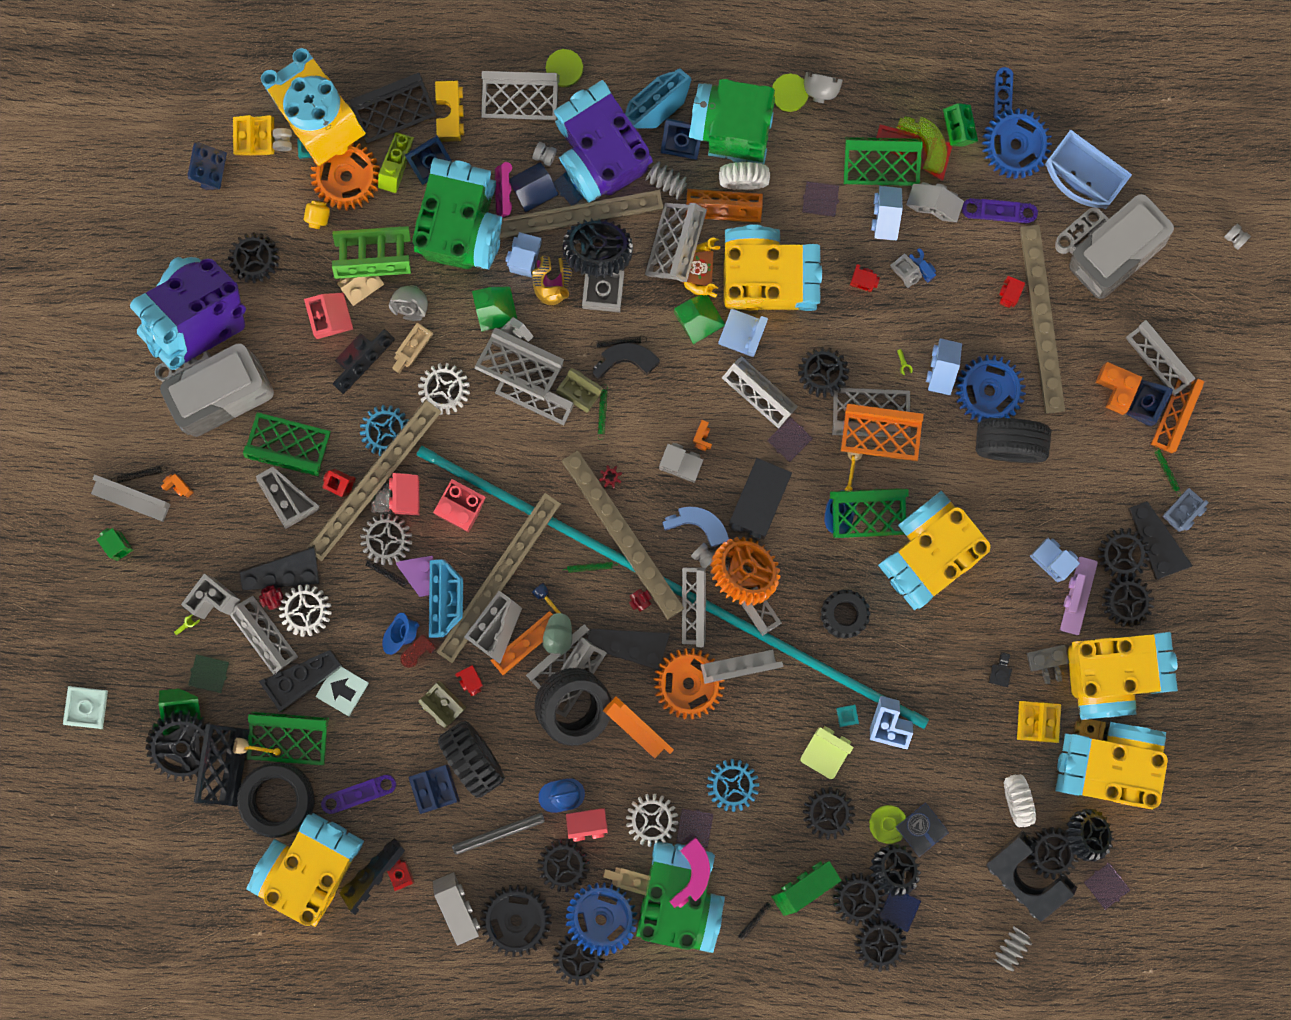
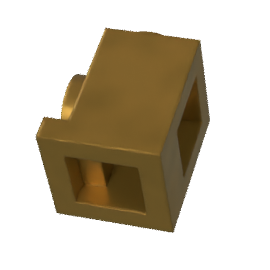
M1079 718V721L1075 723L1074 732H1077L1076 735L1102 741L1106 722L1092 719L1080 720ZM1089 725L1093 727V731L1091 733L1087 731V727Z

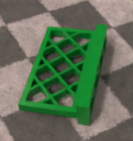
M845 137L844 184L899 186L920 184L922 139ZM849 150H857L862 156L853 163L849 158ZM871 151H877L881 156L874 163L866 157ZM890 151H895L900 157L891 164L885 156ZM909 152H917V159L912 164L904 158ZM863 158L871 165L864 172L856 166ZM882 159L890 165L883 173L875 166ZM901 159L909 166L902 173L894 167ZM853 167L861 174L856 180L848 179V172ZM872 168L880 174L875 180H869L865 175ZM891 168L899 175L893 181L888 180L884 176ZM912 169L916 173V181H907L903 175Z
M257 412L247 445L243 450V455L246 459L319 477L320 467L331 431ZM259 420H268L271 426L261 431L258 427ZM281 424L286 425L289 431L279 436L275 427ZM273 429L277 437L267 442L263 434ZM298 429H304L307 436L297 440L293 432ZM318 433L325 435L324 441L316 445L312 437ZM292 434L296 442L285 446L282 438ZM261 435L265 444L259 447L253 446V439ZM310 438L314 447L304 451L300 443ZM280 440L284 448L277 452L272 451L269 445ZM298 445L302 453L297 456L290 455L288 450ZM317 450L319 454L318 461L309 460L307 454Z
M909 489L830 491V499H833V538L905 535L901 528L900 531H895L890 525L895 519L900 523L906 519V497H909ZM900 500V509L895 513L890 506L894 501ZM877 501H880L885 506L879 514L872 508ZM859 502H862L867 507L861 515L855 510ZM839 503H845L849 507L844 515L839 512ZM887 509L893 515L888 523L881 517ZM869 510L876 516L870 524L863 518ZM852 511L858 516L853 524L846 519ZM878 520L885 525L880 532L873 528V525ZM844 521L849 526V529L845 533L839 534V525ZM860 521L867 526L861 533L855 528Z
M251 712L248 715L250 729L248 737L249 746H254L258 743L262 748H266L260 740L268 734L275 741L268 749H272L277 744L284 752L280 757H274L272 753L263 752L261 755H252V750L248 749V760L325 765L329 718L265 712ZM254 725L261 726L266 733L258 738L253 733ZM275 727H280L286 733L279 740L270 732ZM294 729H300L304 734L299 741H296L290 734ZM314 730L322 731V739L317 743L309 735ZM286 736L294 743L288 750L280 743ZM306 737L314 745L307 752L299 744ZM295 746L303 753L299 759L293 758L289 753ZM315 747L321 753L320 760H313L308 755Z

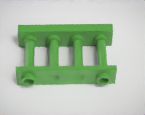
M409 226L333 231L335 247L339 246V260L332 261L335 279L411 274L409 255L404 256V242H411ZM385 243H396V256L385 257ZM377 244V258H366V245ZM358 245V259L347 260V246Z

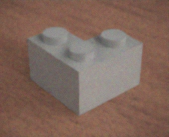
M922 182V184H913L906 205L916 212L931 213L942 221L957 222L964 201L958 197L957 193L947 190V186L943 184H936L934 186Z
M667 444L659 470L695 483L703 459H700L701 455L694 452L687 454L680 444Z
M203 574L181 605L194 616L205 619L213 607L220 612L230 615L241 599L214 577Z

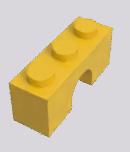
M436 81L437 105H447L451 108V112L446 118L436 119L437 136L441 142L461 141V135H464V124H460V117H464L463 105H460V98H463V87H459L458 81Z

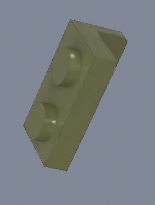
M571 368L566 378L557 388L556 393L588 413L598 400L603 388L597 382L585 377L580 371Z
M440 681L436 682L418 701L422 708L429 712L436 722L444 728L452 724L466 709Z

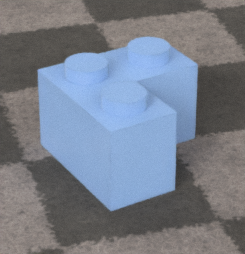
M879 186L878 193L874 194V214L876 219H872L871 230L874 231V238L897 240L903 209L902 188Z
M520 232L518 237H514L512 252L508 251L506 257L507 266L511 273L532 278V271L535 269L542 243L541 238Z
M940 338L938 345H934L930 365L933 369L928 371L926 382L929 383V391L951 395L960 367L962 343Z
M1047 538L1034 550L1030 557L1056 582L1065 580L1080 563L1077 561L1078 557L1072 551H1061L1058 542Z
M884 696L880 697L870 726V740L908 749L913 735V722L898 718L900 713L899 700Z

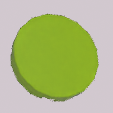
M557 50L549 56L546 62V73H557L560 75L558 87H570L576 84L583 74L582 60L577 53L571 50Z
M784 74L777 78L772 88L775 89L774 104L782 111H797L808 100V94L804 88V79L796 74Z
M884 805L877 808L871 814L869 820V828L873 837L885 844H894L900 841L903 836L895 826L903 821L906 815L898 807L892 805Z

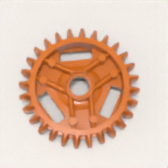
M352 143L344 154L335 155L320 166L311 167V170L316 172L310 174L312 179H316L311 182L313 186H317L314 188V191L319 193V199L324 198V203L331 201V208L337 204L338 210H341L343 205L345 210L348 211L349 205H351L355 210V204L358 203L360 207H363L361 201L364 200L369 203L367 197L374 198L372 190L378 191L375 184H378V179L376 178L379 177V172L376 171L380 170V166L375 165L378 162L376 158L371 159L373 157L372 152L367 154V147L361 150L362 145L360 143L356 147ZM353 154L358 155L368 165L363 169L351 156ZM327 163H331L328 180H322L324 167ZM344 172L352 174V178L347 182L341 179V175ZM361 189V192L349 198H343L342 194Z
M735 537L733 540L729 539L727 542H724L715 551L710 565L712 567L710 573L715 574L712 580H717L715 586L722 588L720 593L726 592V598L731 596L733 598L732 602L737 599L740 605L745 601L746 606L751 603L753 605L761 604L769 599L776 591V587L779 585L778 580L781 577L778 575L780 569L776 568L778 562L773 561L775 556L769 555L771 550L766 551L764 549L765 545L759 546L758 541L753 543L752 538L746 541L745 537H742L740 540L738 537ZM726 556L731 558L728 571L725 566ZM743 565L749 566L752 572H746L743 569ZM758 587V590H749L746 588Z
M684 648V654H681L680 650H676L677 656L670 653V660L664 657L663 660L666 664H659L662 670L655 671L659 675V678H653L654 681L658 682V685L653 686V688L659 689L655 696L662 697L658 700V703L665 702L663 709L670 707L669 714L676 711L675 716L679 717L683 713V719L687 718V714H690L691 719H694V714L701 718L702 711L706 715L708 714V707L712 710L715 709L712 705L713 702L719 704L716 697L723 696L719 693V690L725 688L720 686V683L725 680L705 684L702 671L691 665L693 659L702 664L714 662V658L708 660V653L702 656V650H699L695 654V648H692L690 653H688L687 648ZM667 673H672L671 692L665 691ZM686 678H691L694 682L691 689H686L683 686V681ZM706 695L708 700L693 709L690 708L688 703Z

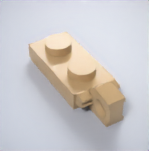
M417 322L397 350L394 357L397 361L392 367L393 370L400 374L405 366L409 368L433 336V332Z
M616 867L615 872L605 869L603 877L611 879L612 884L616 887L645 895L649 875Z

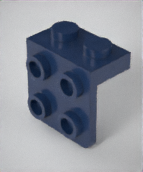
M200 142L194 143L188 179L201 183L200 188L205 190L220 189L227 152Z

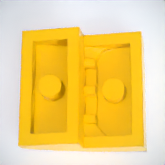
M271 115L233 117V154H274V117Z
M1019 701L1017 740L1059 743L1061 704Z

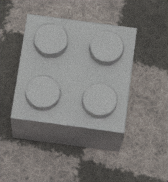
M619 271V274L613 273L612 277L609 275H605V278L598 276L597 279L594 275L588 278V274L585 273L582 308L620 313L624 271Z

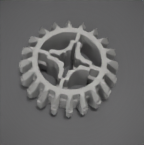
M380 514L381 520L379 521L376 516L373 517L374 524L367 521V524L371 527L369 529L363 527L362 530L367 532V535L361 534L360 537L366 539V541H362L360 544L361 546L367 545L363 552L367 553L370 551L367 557L371 559L375 556L374 563H378L379 559H381V565H385L386 560H388L389 565H393V558L398 563L400 562L399 555L403 558L406 557L402 553L403 550L410 552L406 544H412V541L407 540V538L412 537V533H405L410 527H402L405 524L404 520L397 523L399 516L396 515L392 520V514H388L387 519H385L384 514ZM385 524L381 534L372 535L377 527ZM391 525L396 526L400 530L402 538L392 536ZM388 534V537L392 540L386 545L384 541L377 539ZM371 540L380 542L381 554H378L373 549ZM401 544L394 553L387 555L391 545Z

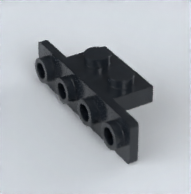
M383 329L372 342L360 333L334 360L345 371L333 382V385L344 394L395 341V338L386 329Z

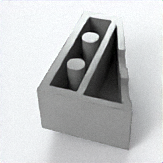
M274 467L256 476V481L285 529L319 511V505L309 499Z
M498 591L464 637L500 664L522 608Z
M453 872L434 880V896L457 946L479 937V922L471 914L473 912L470 902L466 901L464 889L459 884L455 873Z

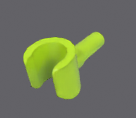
M902 349L897 350L902 365L900 373L905 375L903 369L906 366L909 368V372L912 373L913 368L907 364Z
M193 614L187 616L184 620L185 623L175 630L174 633L178 635L184 629L195 626L200 622V619L194 622L192 620Z

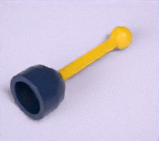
M544 583L532 591L536 598L545 599L556 613H561L547 597L548 588Z

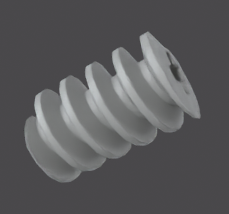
M658 161L648 173L646 180L650 178V184H654L657 181L656 187L660 188L663 186V192H667L670 189L669 195L673 196L676 193V199L678 200L688 185L686 183L687 177L685 176L680 180L679 172L673 176L674 169L667 172V165L660 168L661 162Z
M1013 926V929L1016 933L1009 932L1008 934L1011 940H1004L1007 947L1000 945L1003 953L996 952L998 960L993 959L1010 971L1015 970L1012 964H1019L1016 957L1023 958L1020 951H1028L1025 944L1032 945V942L1029 940L1030 937L1015 926Z

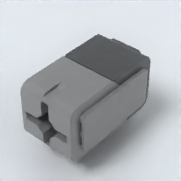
M1141 194L1135 196L1110 219L1098 208L1088 209L1057 237L1055 248L1059 253L1066 254L1070 252L1072 254L1069 263L1071 272L1096 298L1104 299L1167 244L1174 226L1147 196ZM1095 215L1098 221L1092 222L1088 216ZM1081 228V229H1082V233H1081V232H1078L1077 234H1075V236H1074V238H1073L1072 235H1074L1075 230H1076V229L1079 230V229ZM1067 240L1069 246L1064 247L1059 241Z
M235 344L212 357L208 351H205L200 360H197L195 357L184 363L183 368H181V365L179 368L171 370L164 362L155 368V376L163 382L160 386V391L170 413L181 431L188 436H201L269 401L273 397V388L258 358L244 345ZM169 370V375L163 378V372Z

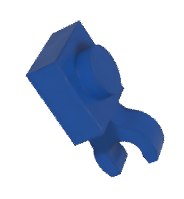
M919 248L917 253L920 257L914 258L911 254L909 258L919 267L921 275L929 283L935 278L936 270L931 263L927 264L923 260L924 252Z

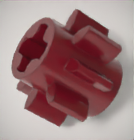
M607 465L605 472L600 470L603 477L599 481H605V488L608 485H612V488L615 489L616 482L622 483L618 479L622 472H616L617 466L610 469ZM610 472L612 475H616L614 481L611 482L609 479H606Z
M268 586L261 590L262 595L259 596V601L262 607L267 606L269 610H272L282 604L283 594L280 588L275 589L274 586Z
M639 589L629 596L632 600L629 604L633 610L638 609L641 612L652 605L649 601L652 599V596L648 590L643 592L642 589Z

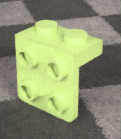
M824 726L823 729L818 727L802 754L800 761L825 777L833 779L854 747L850 745V740L843 736L840 739L833 735V730Z

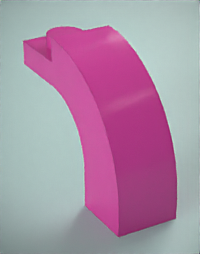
M696 838L680 850L691 866V879L684 889L669 900L674 908L684 906L689 901V896L694 901L699 899L709 881V859L706 851Z

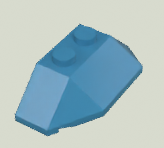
M680 68L675 70V72L658 76L629 101L625 115L635 128L658 127L684 104L692 80L691 77Z
M430 560L429 638L445 637L463 618V578L446 560Z

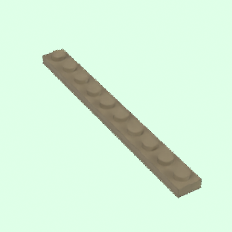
M660 190L502 218L500 239L518 236L519 232L531 234L575 226L577 222L583 224L584 219L587 222H590L591 218L593 221H598V219L602 221L663 210Z
M1040 225L1020 227L1044 410L1045 414L1065 412Z
M425 399L308 545V547L315 545L316 557L322 561L439 416L441 410L427 399Z
M579 451L563 459V465L667 620L684 610V607Z
M544 493L463 612V618L453 627L436 653L451 663L455 661L468 642L464 636L498 591L502 592L561 503Z

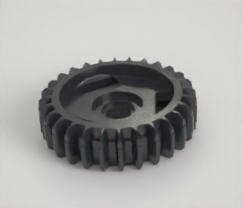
M591 218L590 222L584 219L583 224L577 222L576 226H571V230H567L566 235H564L562 250L563 257L566 263H569L570 268H574L575 272L581 271V276L586 273L588 278L594 275L597 279L598 276L605 278V275H609L612 277L613 273L619 274L620 270L624 271L625 266L627 267L632 259L633 244L630 233H626L625 228L621 229L620 224L615 226L614 221L608 223L607 219L605 221H600V219L593 221ZM577 243H581V254L574 248ZM601 243L603 246L595 247L593 244Z
M180 710L179 715L172 711L171 717L165 714L164 720L159 718L157 724L153 723L152 729L148 732L149 736L146 738L148 744H146L145 750H149L147 757H152L149 761L150 764L156 763L154 770L161 768L160 775L166 772L167 779L174 775L175 781L178 776H181L182 781L185 780L186 776H189V779L192 780L193 774L198 777L201 759L199 736L205 735L206 724H210V721L205 724L203 723L204 716L199 720L197 719L198 713L190 716V710L186 715H183L182 710ZM180 725L179 728L165 736L162 733L171 726ZM212 729V740L217 737V734H213L215 729ZM184 743L187 746V750L180 752L177 750L176 745ZM212 749L208 753L209 759L215 755ZM166 756L182 764V766L171 764L164 757Z
M517 884L514 890L512 885H509L508 891H506L505 887H502L501 894L497 890L495 891L496 898L489 896L490 901H492L491 903H484L488 909L481 910L486 916L480 917V920L485 921V924H482L480 928H486L487 931L482 935H489L486 942L493 941L494 943L491 948L493 949L498 946V953L504 949L505 956L510 951L512 952V957H515L516 952H519L520 957H523V951L526 950V953L530 955V948L537 951L536 944L543 945L540 939L548 938L544 932L551 931L546 925L552 924V921L547 920L548 917L552 916V913H546V910L550 907L543 906L546 899L539 900L541 893H538L536 896L533 895L534 888L528 892L527 886L520 890L519 884ZM509 897L528 898L529 902L528 905L509 902ZM513 915L521 916L522 923L519 926H514L511 923ZM497 918L504 937L498 938L496 936L491 920ZM537 924L541 928L528 943L524 938L532 927Z

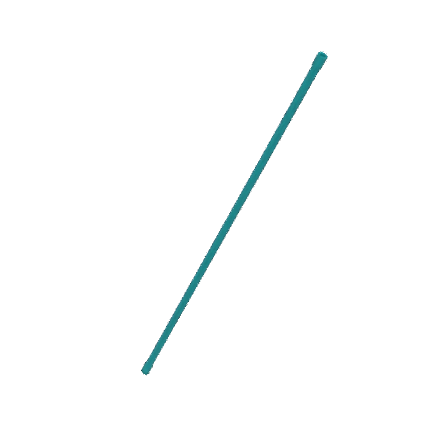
M422 445L417 452V456L436 464L528 515L535 508ZM554 517L547 524L634 571L626 557L621 553ZM664 577L674 594L682 597V586ZM689 591L687 599L694 603L696 601V594ZM706 600V611L878 703L880 697L884 696L769 633L762 636L756 626ZM900 705V716L922 729L926 727L929 721L928 718Z

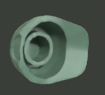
M556 613L548 620L543 634V647L548 653L562 655L571 647L572 627L567 615Z

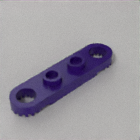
M970 198L962 206L963 215L972 219L1032 223L1038 216L1037 208L1031 203ZM968 204L976 206L977 210L975 213H969L966 210ZM1023 210H1032L1033 217H1024Z
M383 775L326 795L322 799L321 807L326 813L333 814L385 796L396 789V780L391 775ZM384 779H389L392 782V787L389 790H384L381 787V782ZM330 798L335 799L337 803L333 810L328 809L326 806V802Z

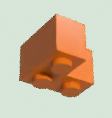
M1106 362L1102 366L1095 382L1113 390L1106 408L1122 415L1127 413L1142 377Z

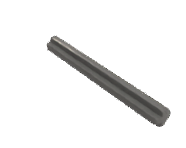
M538 813L459 842L452 846L453 852L457 855L545 822L542 813Z

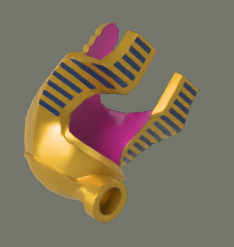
M542 256L540 257L541 261L538 260L536 262V269L532 271L533 287L536 296L544 304L556 305L569 297L567 288L572 276V270L569 267V263H566L565 258H558L561 273L554 280H549L546 275L551 271L550 257Z

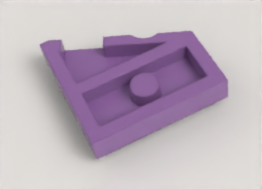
M433 556L396 562V565L419 597L429 596L430 560H434Z

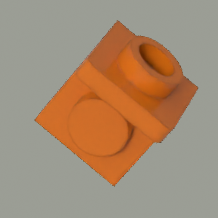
M701 420L692 442L696 444L695 448L702 451L710 450L712 444L702 440V438H707L710 428L707 427L709 422Z
M177 474L167 476L163 480L164 484L161 485L162 489L166 491L175 485L173 489L180 496L189 497L194 493Z

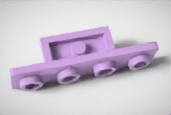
M1084 557L1078 558L1080 564L1075 569L1074 577L1070 579V592L1064 601V607L1066 608L1060 627L1061 631L1074 635H1079L1098 563L1095 560Z

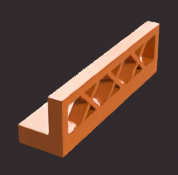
M687 189L686 205L696 203L705 208L707 211L704 219L761 223L763 194ZM691 196H699L700 198H691ZM749 200H758V202H750Z
M1179 378L1177 379V382L1175 384V390L1178 389L1181 385V381ZM1196 379L1191 383L1192 386L1189 392L1182 394L1181 391L1177 397L1171 394L1151 445H1156L1155 447L1169 453L1177 451L1205 381ZM1181 398L1183 407L1181 410L1175 411L1173 402ZM1173 415L1176 421L1175 427L1168 429L1165 422L1166 418ZM1167 433L1169 438L1167 446L1157 442L1159 435Z
M616 696L603 709L613 721L654 758L663 749L669 754L673 752L674 749Z

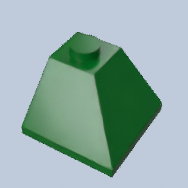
M488 287L472 291L481 332L502 328L513 317L517 319L511 287Z
M699 295L674 308L675 316L693 345L725 326L723 319L708 295Z
M179 688L159 690L161 719L164 720L165 714L171 717L172 711L179 715L180 710H182L183 715H186L190 710V716L198 713L197 719L200 720L201 714L197 696ZM174 725L165 729L163 734H169L179 728L180 725Z

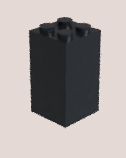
M756 458L728 524L732 526L731 530L740 534L744 531L749 534L748 537L757 541L760 539L764 540L792 472Z

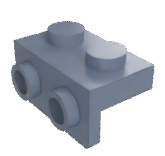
M1187 488L1162 517L1178 532L1184 529L1187 531L1194 524L1192 520L1197 515L1200 517L1207 510L1205 506L1209 502L1207 500L1203 501L1190 488Z

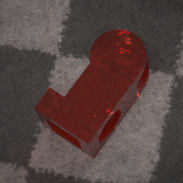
M422 634L401 655V663L407 668H413L418 664L419 658L427 651L432 654L437 648Z

